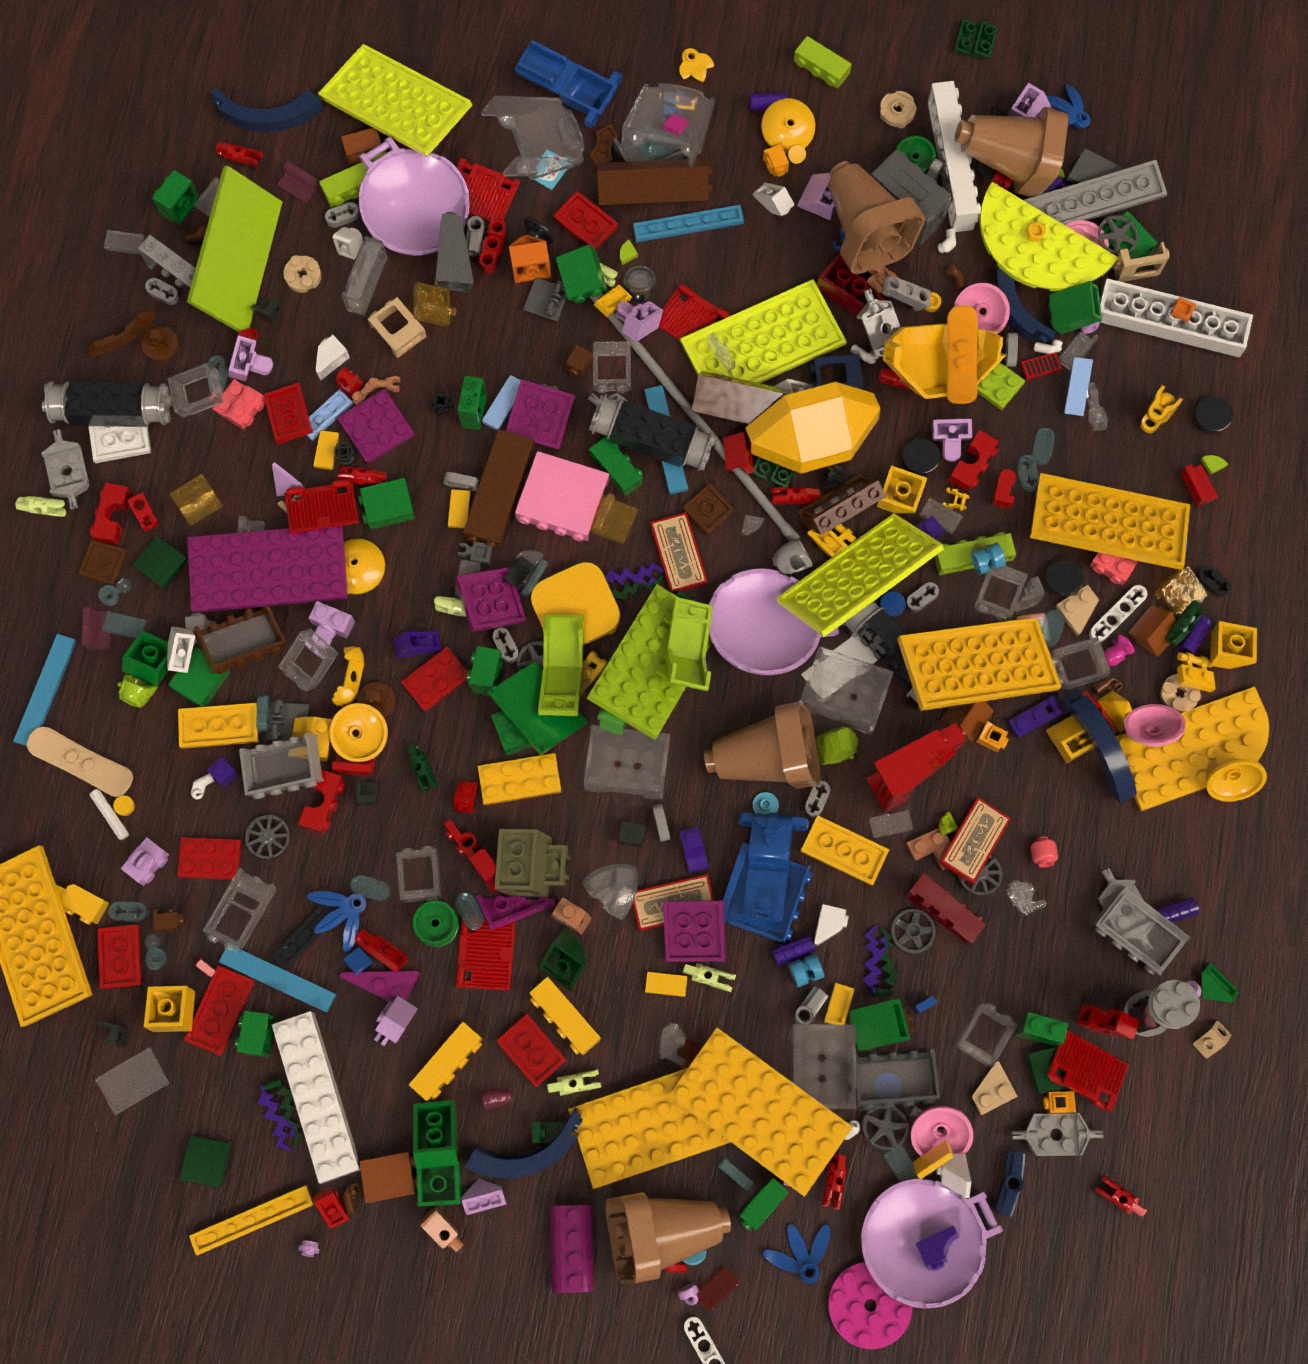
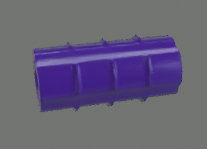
M768 92L750 94V110H767L774 102L787 98V93Z
M1201 616L1189 634L1182 640L1178 649L1182 653L1188 652L1194 655L1209 632L1212 622L1205 616Z
M1193 897L1155 909L1171 923L1199 914L1198 904Z
M806 935L783 945L780 944V946L772 948V952L777 965H781L815 952V947L810 935Z

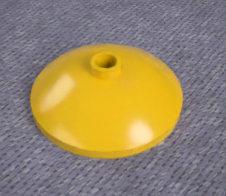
M791 98L780 99L771 104L765 111L761 122V130L765 141L771 148L781 144L784 153L787 154L789 147L794 144L801 145L803 148L809 145L815 133V119L811 110L801 101ZM791 120L793 126H789L787 121Z
M350 539L345 541L348 593L363 594L369 592L380 583L384 576L385 560L383 554L375 544L368 540ZM353 560L358 561L356 565L351 564Z
M362 703L350 704L340 709L332 718L329 727V739L333 749L339 756L352 762H365L376 757L383 750L388 737L387 725L381 713L374 707ZM353 730H357V731H358V736H357V737H354V736H353V734H352Z
M1234 759L1220 764L1209 774L1206 780V788L1209 795L1217 800L1226 802L1239 801L1257 793L1264 786L1267 774L1265 768L1257 761Z

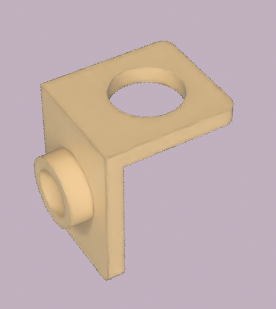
M1217 1020L1212 1028L1197 1039L1193 1045L1208 1059L1224 1047L1232 1035ZM1218 1028L1224 1033L1225 1036H1223L1219 1032Z

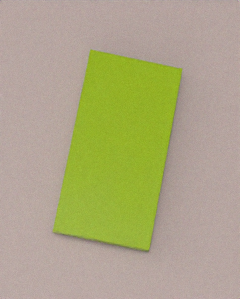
M224 166L187 302L240 332L250 328L253 316L251 306L253 304L256 305L282 201L229 166Z

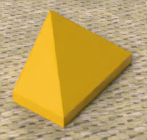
M1111 691L1099 699L1098 702L1119 733L1125 730V718L1132 709L1128 700Z

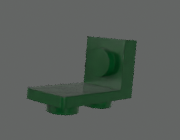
M532 1122V1143H550L560 1133L566 1122Z

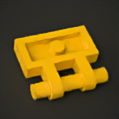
M842 524L835 527L841 534L839 537L832 530L822 536L810 530L807 536L832 558L847 547L844 543L845 540H848L851 544L857 540L852 535L853 532L849 528L846 529Z
M1188 652L1178 653L1177 659L1183 663L1177 667L1179 685L1207 692L1214 691L1216 689L1214 673L1207 670V667H1212L1210 666V660L1204 656L1196 657Z

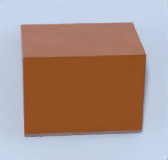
M1151 605L1127 635L1158 658L1169 645L1165 638L1176 622V619L1172 612Z
M986 701L950 706L940 722L948 727L956 723L958 727H962L966 734L965 739L972 743L994 711Z

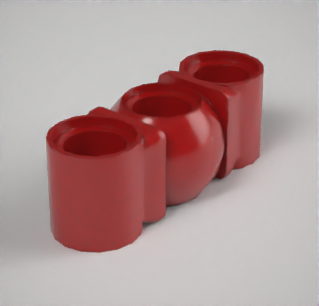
M500 218L493 219L489 223L487 237L482 241V253L479 256L481 270L485 274H492L496 271L499 256L504 251V239L507 236L505 222ZM498 228H499V229H502L501 231H498V232L494 231L495 229H498ZM491 245H497L495 248L489 247ZM486 261L492 262L490 264H484Z

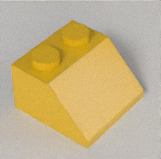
M320 717L295 718L292 737L303 738L306 733L318 735L320 761L328 762L331 745L329 727L332 719ZM307 746L289 750L288 756L308 759Z

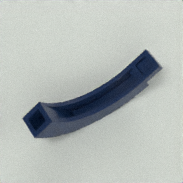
M216 88L210 92L213 99L212 103L219 109L221 116L225 120L238 127L258 132H277L297 127L309 121L323 110L321 100L308 89L292 102L270 109H254L239 105Z
M997 265L995 286L1002 290L1010 305L1008 323L1027 341L1030 342L1034 336L1040 343L1050 345L1056 332L1034 319L1025 310L1017 296L1014 279Z
M1078 689L1060 697L1061 703L1077 720L1092 743L1103 766L1110 793L1120 804L1136 796V786L1127 759L1099 709L1087 695L1083 696Z
M575 1107L560 1133L550 1143L536 1151L522 1155H502L477 1145L465 1168L484 1176L505 1179L519 1178L538 1173L557 1162L572 1147L579 1135L573 1128L577 1130L583 1120L580 1118L582 1111Z

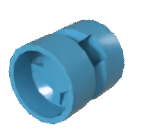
M998 543L986 546V550L981 548L971 552L972 563L979 575L990 572L991 568L998 569L1006 566L1003 550Z
M815 953L804 957V961L798 959L788 963L797 987L808 984L809 980L814 982L824 978L821 964Z

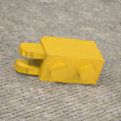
M74 884L69 885L66 889L56 885L66 913L72 916L74 913L80 915L79 920L88 925L91 922L99 923L110 903Z

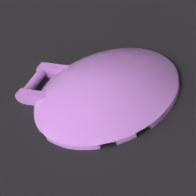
M390 136L385 139V142L371 151L359 155L361 162L368 170L359 191L361 217L368 231L382 245L406 255H427L437 252L442 213L446 214V212H454L461 216L464 228L470 208L469 191L459 170L445 157L432 152L426 157L413 149H399ZM389 148L391 150L390 152L380 157L373 163L370 161L372 158L379 155L386 149Z
M751 569L737 573L717 588L709 605L713 606L709 636L714 647L729 663L749 673L777 675L796 669L810 658L817 648L820 637H823L778 604L776 598L799 582L792 576L788 577L780 574V571ZM838 627L825 637L838 635Z
M923 1179L906 1180L885 1190L868 1210L861 1233L863 1258L876 1284L893 1299L917 1308L928 1309L946 1306L967 1294L978 1280L984 1268L986 1239L1003 1232L1001 1225L998 1226L986 1201L987 1196L985 1192L967 1199L939 1181ZM979 1203L991 1230L986 1231L974 1204ZM954 1226L959 1238L952 1242L948 1248L946 1255L948 1262L944 1263L945 1266L937 1271H933V1269L928 1270L916 1243Z

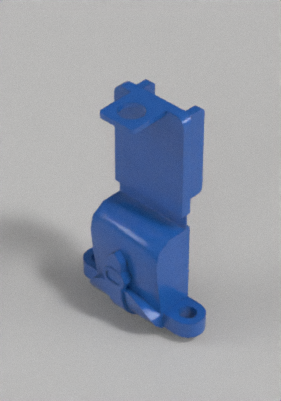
M533 40L515 66L516 74L553 93L559 94L564 104L587 114L584 125L591 129L600 119L605 109L609 107L623 76L621 73L614 71L608 80Z
M771 812L769 814L740 813L738 823L743 826L752 827L743 917L748 920L781 922L784 914L793 830H808L809 820Z

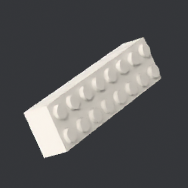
M954 81L932 83L927 103L937 157L945 163L941 171L942 184L952 196L948 207L950 227L955 229V232L974 229L975 223L978 222V214L981 213L980 203L976 201L978 192L977 187L973 185L974 171L970 169L971 156L961 151V143L954 141L955 131L961 120L962 107L957 101L959 98L958 88H955Z
M1106 279L1100 294L1102 321L1100 323L1239 358L1245 351L1253 315L1183 298L1196 304L1187 323L1170 315L1179 296Z
M310 1011L272 1024L319 1184L360 1171V1160L315 1013Z

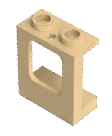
M1164 242L1160 243L1155 255L1130 259L1128 248L1120 250L1117 255L1119 258L1112 266L1116 281L1125 282L1160 275L1169 259V250L1165 248ZM1154 264L1155 269L1136 272L1139 267Z
M398 297L394 300H389L382 309L373 312L370 318H368L370 327H374L391 347L393 354L397 358L427 337L425 329ZM398 310L408 321V324L395 334H390L380 322Z

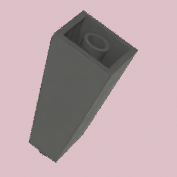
M454 212L442 213L434 289L471 293L473 276L461 216Z

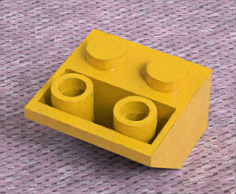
M1073 715L1046 730L1066 764L1094 749L1088 736Z

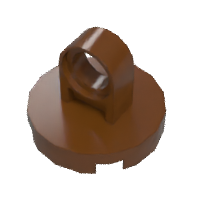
M160 325L147 330L143 335L141 346L143 352L150 360L163 363L168 362L174 354L178 353L180 343L178 336L172 329Z
M372 682L360 690L357 696V703L374 707L381 713L383 718H386L394 712L396 697L393 690L387 684Z

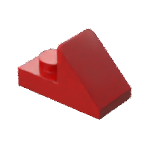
M330 1188L313 1197L314 1204L330 1229L349 1220L337 1191H333Z

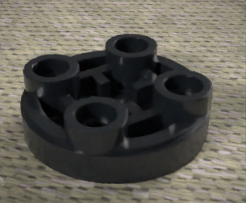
M1209 396L1203 398L1195 407L1194 419L1201 432L1205 434L1220 433L1232 422L1233 410L1225 399L1218 396Z
M916 438L909 441L902 452L903 467L909 472L920 476L930 475L937 468L940 461V451L937 445L926 438Z
M1071 560L1055 561L1049 565L1045 572V584L1051 594L1075 596L1083 586L1084 572L1077 563Z

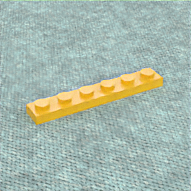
M305 1185L194 1233L189 1237L195 1254L197 1256L309 1208L314 1205L308 1186Z

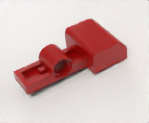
M451 819L444 823L447 828L445 831L450 841L455 839L458 844L456 846L461 856L466 855L492 893L496 891V864L486 850H479L480 844L472 833L466 832L461 835ZM473 841L470 847H465L467 842Z

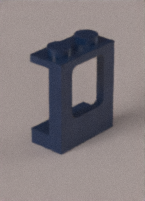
M859 354L814 358L813 365H810L811 376H814L815 382L812 383V388L823 385L820 378V366L843 364L847 379L844 385L863 390Z

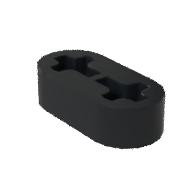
M1204 566L1198 571L1197 580L1214 596L1222 598L1230 592V582L1211 566ZM1208 572L1210 575L1205 579L1203 577L1204 573ZM1224 585V589L1220 592L1218 590L1219 586Z

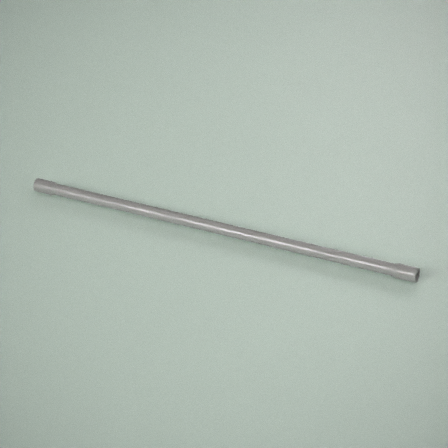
M600 295L598 297L590 296V298L595 303L603 295ZM615 312L611 314L608 319L698 429L708 434L713 432L700 415L692 411L691 404L642 344L622 333L624 322L616 317ZM716 436L713 447L725 461L724 445ZM742 467L732 469L780 528L787 540L800 539L797 532L786 522L750 476L746 474Z

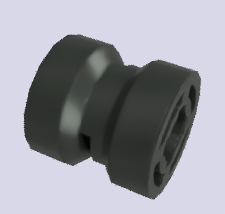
M339 443L335 447L334 454L341 466H351L355 462V453L350 444Z

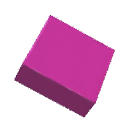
M672 114L663 124V129L679 136L688 126V120Z

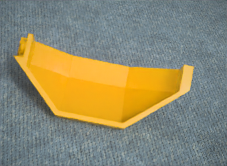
M946 323L901 327L885 341L883 361L914 393L925 399L947 397L948 327ZM977 329V385L1006 356L1001 353L1003 337L998 335V331Z
M838 382L784 395L746 427L751 441V454L798 473L849 461L878 421L880 406L874 393Z

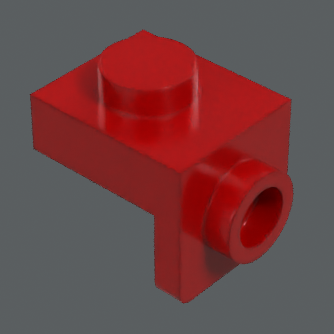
M458 780L454 795L455 811L474 812V801L478 783Z

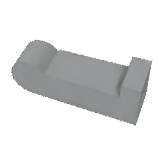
M897 277L884 278L883 295L893 297L912 306L914 311H920L930 306V290Z

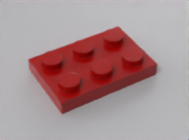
M578 191L553 215V220L586 246L591 245L596 250L619 227L615 220Z
M299 382L263 394L277 444L313 433Z
M446 647L407 676L401 683L426 713L465 683L468 672L450 649Z
M181 837L177 877L238 880L242 841Z
M140 925L98 928L100 989L141 986Z
M528 1014L497 1040V1043L536 1088L567 1061Z

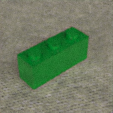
M607 436L589 449L590 457L603 472L609 473L610 480L624 497L643 484V474L638 467L634 468L630 463L631 460L626 453L622 454L619 450V445L610 443Z

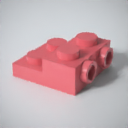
M234 379L212 409L217 414L245 430L247 426L252 424L257 412L264 408L265 399L259 392L249 386H244Z
M1098 552L1090 566L1093 567L1095 572L1108 576L1113 583L1124 585L1138 561Z

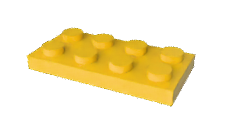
M257 703L178 709L179 747L181 749L259 742Z
M555 753L478 766L484 805L562 793Z
M817 815L800 852L873 886L889 849Z

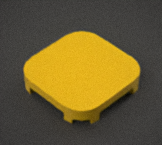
M580 563L548 577L536 584L532 591V605L542 628L545 614L584 615L583 646L607 634H613L620 624L621 613L608 583L599 567L592 563Z

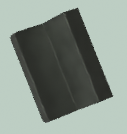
M96 1021L95 1025L110 1028L107 1040L108 1045L125 1048L130 1028Z

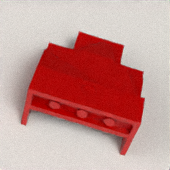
M954 723L941 731L937 729L874 762L878 772L867 777L866 780L884 812L906 802L915 786L934 775L956 754V750L960 749L965 742L966 734L962 727H958Z

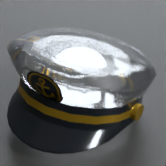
M646 266L630 268L624 275V285L627 287V292L632 296V299L642 302L651 297L656 283L654 272Z

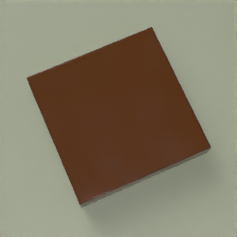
M710 483L681 508L684 512H687L688 517L707 536L735 512V509Z
M91 539L78 575L116 586L128 555V550Z

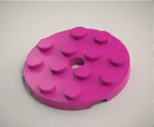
M865 1262L851 1265L843 1270L833 1282L829 1292L828 1309L832 1324L836 1331L854 1346L864 1349L886 1347L897 1341L909 1325L912 1307L886 1294L871 1277ZM873 1299L875 1301L876 1308L873 1311L865 1309L864 1304L866 1300Z

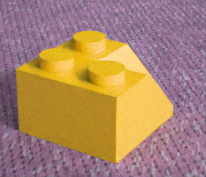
M891 466L883 487L886 497L878 501L877 507L893 513H915L927 478Z
M1219 621L1211 632L1210 666L1232 669L1255 664L1257 661V628Z
M188 986L148 987L144 1027L152 1032L192 1031L195 991Z

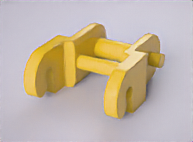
M946 488L945 491L953 494L955 499L953 504L949 503L946 505L943 502L942 507L951 510L953 508L960 509V511L966 510L964 505L969 496L966 493H959L957 489L950 490V488ZM958 497L962 498L961 504H957Z

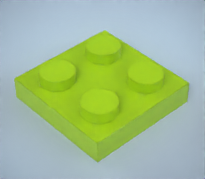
M999 362L977 385L978 394L1000 410H1003L1024 385L1025 380Z

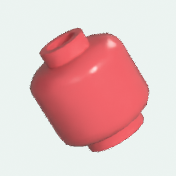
M1039 837L1031 844L1032 860L1039 867L1053 866L1054 862L1058 860L1055 841L1048 839V837Z

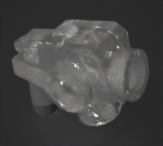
M1017 879L1008 885V897L1012 904L1017 906L1020 913H1023L1025 916H1028L1033 910L1046 907L1045 900L1033 901L1032 897L1034 896L1035 888L1030 882H1020Z
M668 1023V1026L662 1030L660 1058L669 1059L683 1067L686 1059L676 1053L677 1048L684 1047L686 1035H682L683 1032L679 1029L680 1025Z

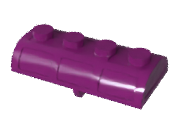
M592 1205L551 1206L552 1293L594 1291Z

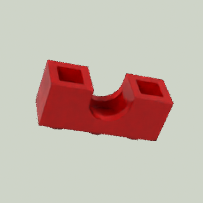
M979 430L967 450L976 458L977 462L967 464L960 460L948 482L967 493L971 488L975 489L980 481L977 477L980 473L984 474L989 466L987 461L990 457L993 459L999 449L996 447L999 441Z
M105 483L104 489H101L100 504L95 509V522L90 528V535L94 540L118 546L123 528L118 522L110 521V517L116 510L128 511L129 503L127 500L132 496V492L128 487Z
M321 769L324 781L318 782L317 786L313 788L315 791L324 794V802L317 808L305 806L298 824L304 829L324 835L325 830L328 831L331 826L332 820L330 817L332 812L337 810L339 803L337 798L339 793H343L345 783L342 776Z
M1082 1004L1076 1020V1024L1092 1032L1134 1040L1140 1020L1123 1011L1109 1009L1106 1012L1096 1006Z

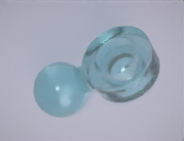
M121 578L118 580L116 587L110 585L102 587L98 594L100 601L106 606L115 605L119 600V593L131 591L132 582L127 578ZM108 595H113L111 599H106Z
M151 934L144 940V945L149 950L145 957V964L150 969L158 970L164 966L166 954L163 950L158 949L160 938L157 935Z

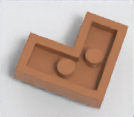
M885 266L868 271L873 276H870L867 283L879 294H882L884 278L897 276Z
M940 828L906 843L914 861L933 854L940 870L948 869L939 863L950 844L947 835L942 836Z

